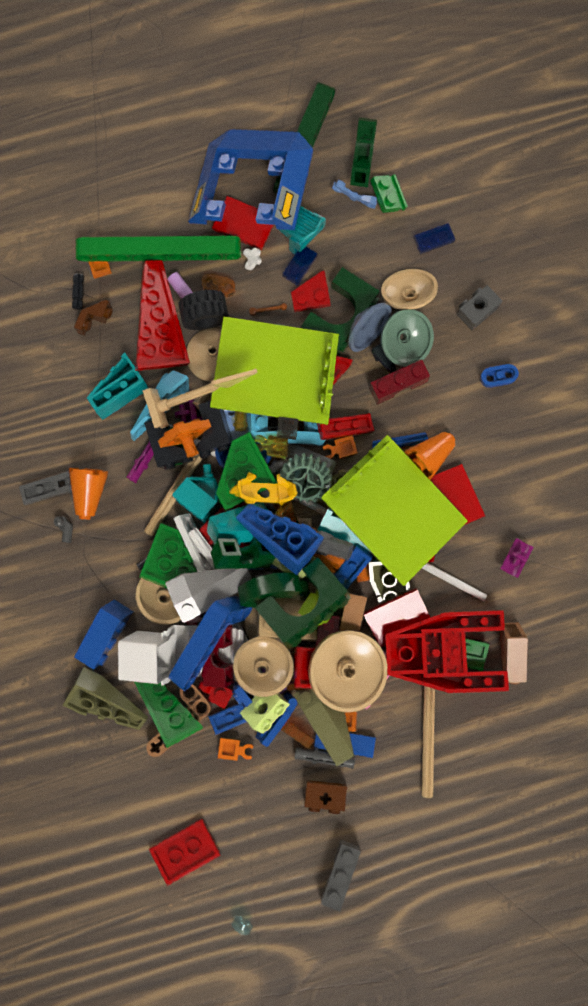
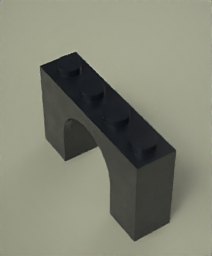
M211 400L198 405L202 420L209 419L211 427L204 432L201 441L196 445L199 454L187 458L185 450L178 445L160 448L158 440L164 436L166 431L171 430L170 424L168 427L161 429L160 427L154 428L152 421L144 423L157 467L171 470L176 468V464L193 462V458L199 456L200 458H206L211 456V452L229 450L233 439L224 410L210 408Z

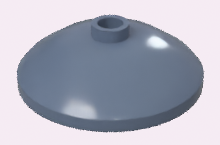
M387 303L375 304L355 317L348 338L351 350L354 352L362 351L380 336L383 326L392 312L391 307Z

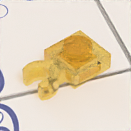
M262 435L255 437L254 441L260 443L256 444L260 452L266 450L268 456L286 459L288 455L287 438L269 435L268 439Z

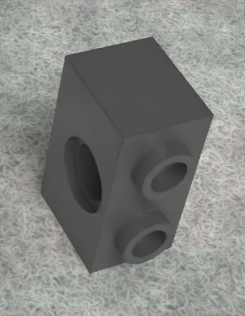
M488 285L483 289L481 287L473 293V298L469 301L466 299L459 305L460 309L457 316L471 330H474L488 318L502 303V300ZM474 304L481 305L483 309H476Z

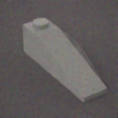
M248 569L202 570V572L183 573L166 581L165 584L173 605L184 623L207 611L216 600L228 598L237 593L238 587L251 580L252 577Z

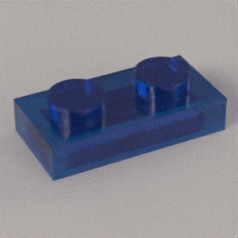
M449 223L414 235V240L419 253L423 254L454 243L455 237Z
M305 247L301 252L297 251L283 272L282 277L298 286L318 257V254L308 247Z

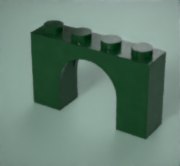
M343 267L333 279L331 289L347 298L353 304L355 309L353 317L344 324L335 325L310 312L301 325L302 329L339 334L336 356L340 352L344 353L349 346L348 338L355 317L380 301V298H378L380 291Z
M318 557L303 569L305 576L319 592L318 602L311 612L302 616L290 615L279 606L271 595L255 608L287 649L297 646L306 634L313 633L317 629V625L322 621L330 619L333 612L338 608L346 606L351 598L347 589Z

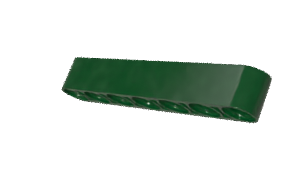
M320 82L316 85L297 130L312 148L336 91V88ZM278 176L276 179L273 193H278L281 176Z

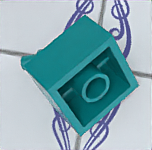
M211 464L203 465L204 474L202 477H186L172 494L173 498L203 523L220 508V502L216 496L218 483L214 478V474H211Z

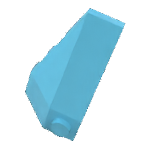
M174 370L169 374H164L156 387L160 399H171L189 392V378ZM147 404L130 431L133 441L146 431L144 423L152 421Z

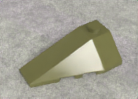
M377 558L369 562L370 583L380 605L410 591V583L408 582L405 586H402Z
M83 667L63 703V706L85 716L88 713L98 715L100 720H105V718L113 719L116 724L137 730L141 729L148 718L147 715L103 676L86 667Z
M303 689L293 694L336 766L338 767L354 757L345 712L334 710L323 704L316 697L312 689Z

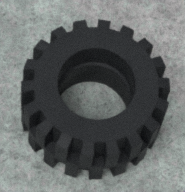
M218 290L196 291L184 296L178 302L182 325L190 330L214 328L223 323V317H229L224 293Z

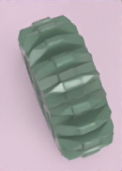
M305 453L301 457L297 454L294 458L290 457L283 464L280 471L282 478L295 484L298 494L292 500L298 498L299 503L302 500H305L307 504L310 500L316 502L318 498L321 499L332 484L330 467H326V461L320 462V456L316 459L313 458V454H310L309 457H306Z

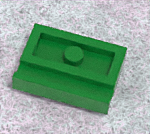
M396 174L392 176H374L370 180L382 213L396 212L398 210L404 211L408 207Z
M465 637L467 668L483 671L490 645L489 642Z

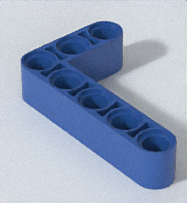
M238 596L216 600L207 610L170 672L169 679L183 691H186L197 678L227 626L244 621L251 613L252 607L241 606Z

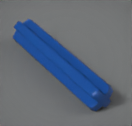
M424 432L391 439L401 448L417 445L427 440L428 436ZM381 440L373 441V442H372V449H373Z

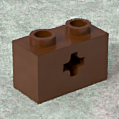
M307 780L304 807H308V811L320 812V809H326L331 814H340V811L345 812L347 785ZM324 793H328V797H331V799H327V802H323V798H320V796H324Z

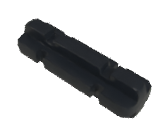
M79 273L73 275L72 299L74 301H72V308L75 310L83 308L84 284L82 282H84V275Z

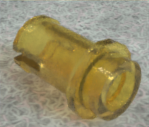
M235 411L233 427H235L236 431H245L246 427H248L246 413Z

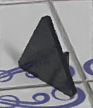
M381 343L372 349L375 361H379L390 374L396 371L395 364L385 356Z

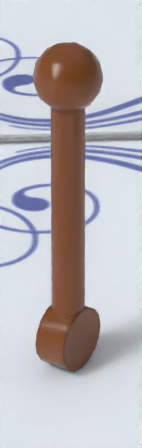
M282 303L279 306L260 309L252 307L249 309V313L254 316L259 312L278 309L286 310L287 304Z

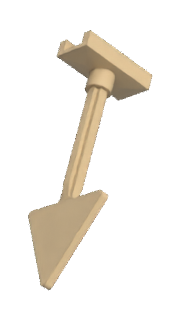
M257 369L211 381V384L171 399L161 400L157 389L149 388L143 390L154 428L160 427L162 429L169 426L165 411L170 410L171 407L214 392L220 387L229 388L257 374Z

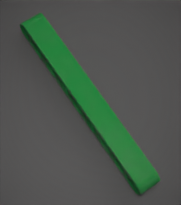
M237 236L79 237L75 240V258L83 262L237 260L241 258V239Z

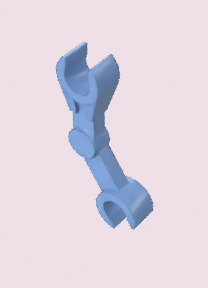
M338 180L337 183L334 182L332 189L335 192L344 193L352 201H360L367 207L375 209L377 204L376 197L358 195V193L346 188V184L341 180Z

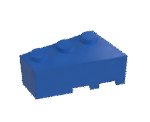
M115 599L101 607L74 658L93 670L99 665L103 666L108 658L107 653L115 646L117 637L123 631L134 611Z

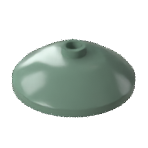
M411 309L400 310L391 315L385 322L381 332V347L385 356L392 363L406 367L417 361L424 360L429 354L434 341L433 327L429 319L423 313ZM401 334L404 335V338L402 340L400 339Z

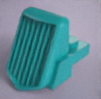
M300 206L295 230H278L289 239V250L295 255L298 251L301 252L325 227L326 218Z

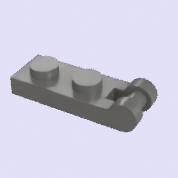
M69 472L19 486L24 505L72 492ZM64 481L65 486L60 487L59 482Z

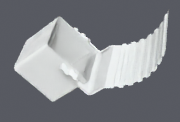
M172 625L163 633L136 631L118 642L119 680L153 684L161 682V686L171 681L169 679L170 672L198 626ZM232 628L233 644L219 650L220 658L226 663L233 664L238 649L243 645V631ZM203 668L201 669L197 677L202 676Z

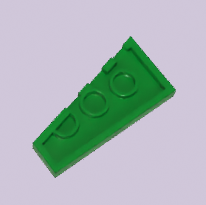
M134 682L167 748L203 729V726L171 694L166 686H161V682L159 684Z

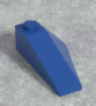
M248 504L236 516V519L274 557L296 575L310 562L324 540V537L310 526L303 523H295L287 517H279L272 514L271 511L252 504Z

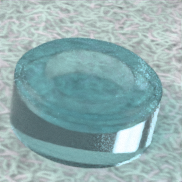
M236 916L232 922V927L243 935H249L253 928V925L248 920L240 916Z

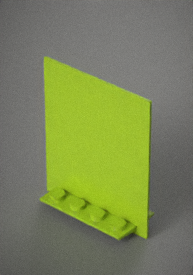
M223 317L214 380L257 369L258 373L229 388L220 387L212 392L210 408L328 425L339 334Z
M388 435L372 450H369V453L341 479H338V482L321 497L402 586H405L467 522V519Z

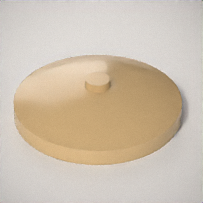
M350 630L335 632L324 638L313 651L308 668L309 682L316 697L326 706L340 712L360 711L377 700L387 681L386 657L378 643L366 634Z

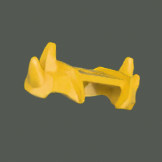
M248 472L246 478L239 480L238 484L230 490V494H235L236 497L244 499L245 503L248 504L264 502L283 505L298 494L295 484L282 478L280 474H277L278 483L276 484L252 483L251 481L256 478V475ZM261 488H266L269 491V497L263 498L260 494H257V491Z

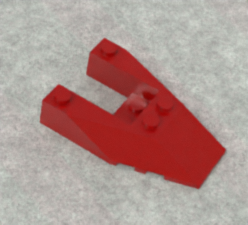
M504 610L444 612L386 634L387 675L446 693L509 691L508 671H467L465 632L504 631Z

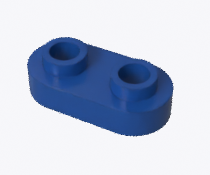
M512 364L489 367L482 372L480 381L487 388L508 385L516 381L519 372L516 366ZM505 373H509L511 377L507 378ZM486 377H492V381H488Z

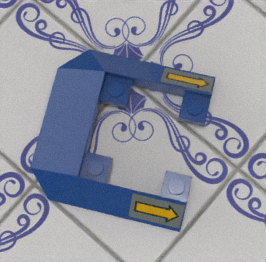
M228 130L208 145L188 222L207 224V220L222 221L226 204L224 201L213 200L220 173L234 174L238 158L270 160L268 167L269 176H281L275 204L259 203L255 220L257 224L275 225L277 229L295 230L313 155V148L299 132Z

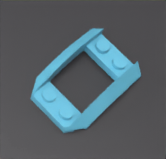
M247 413L248 433L250 432L252 437L257 438L263 445L286 443L322 446L325 440L320 439L317 423L304 421V431H268L267 416Z

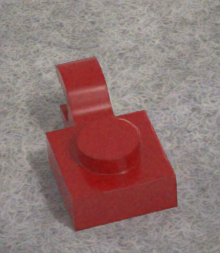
M201 681L198 687L199 690L210 694L208 701L223 709L226 708L233 694V690L227 687L204 686L203 681Z

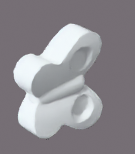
M247 248L243 251L244 256L248 258L245 263L247 270L251 271L257 264H261L262 260L259 257L260 249L253 248L250 250Z

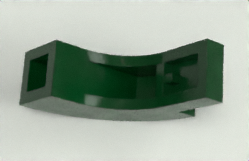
M359 117L350 185L368 188L377 126L376 119Z
M294 573L263 575L251 579L238 587L240 605L256 608L270 595L274 599L292 598L303 601L310 595L308 580L300 579Z

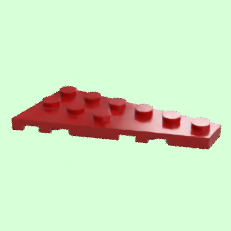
M145 261L142 269L135 371L188 366L190 361L163 261Z

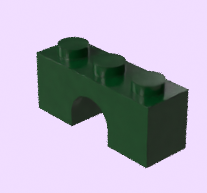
M256 538L249 546L239 548L237 539H218L210 552L215 569L270 568L276 559Z

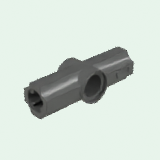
M318 531L324 537V540L315 553L323 556L331 555L347 561L351 558L353 543L334 538L329 533Z

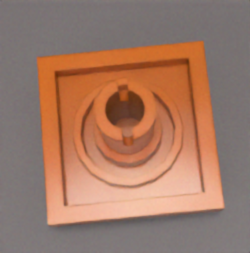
M194 419L189 423L181 421L174 424L173 428L166 431L164 436L158 440L160 448L182 444L187 458L196 456L199 452L194 440L211 427L209 419Z

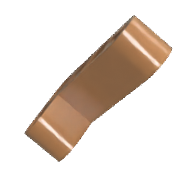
M192 684L190 687L195 691L192 698L187 697L182 689H180V696L187 704V710L200 722L211 712L212 704L208 701L205 694L198 689V686ZM199 702L206 703L207 711L205 713L198 711L197 706ZM160 733L147 744V752L152 757H158L170 748H167L164 743L159 747V750H153L154 744H158L163 740L160 737Z

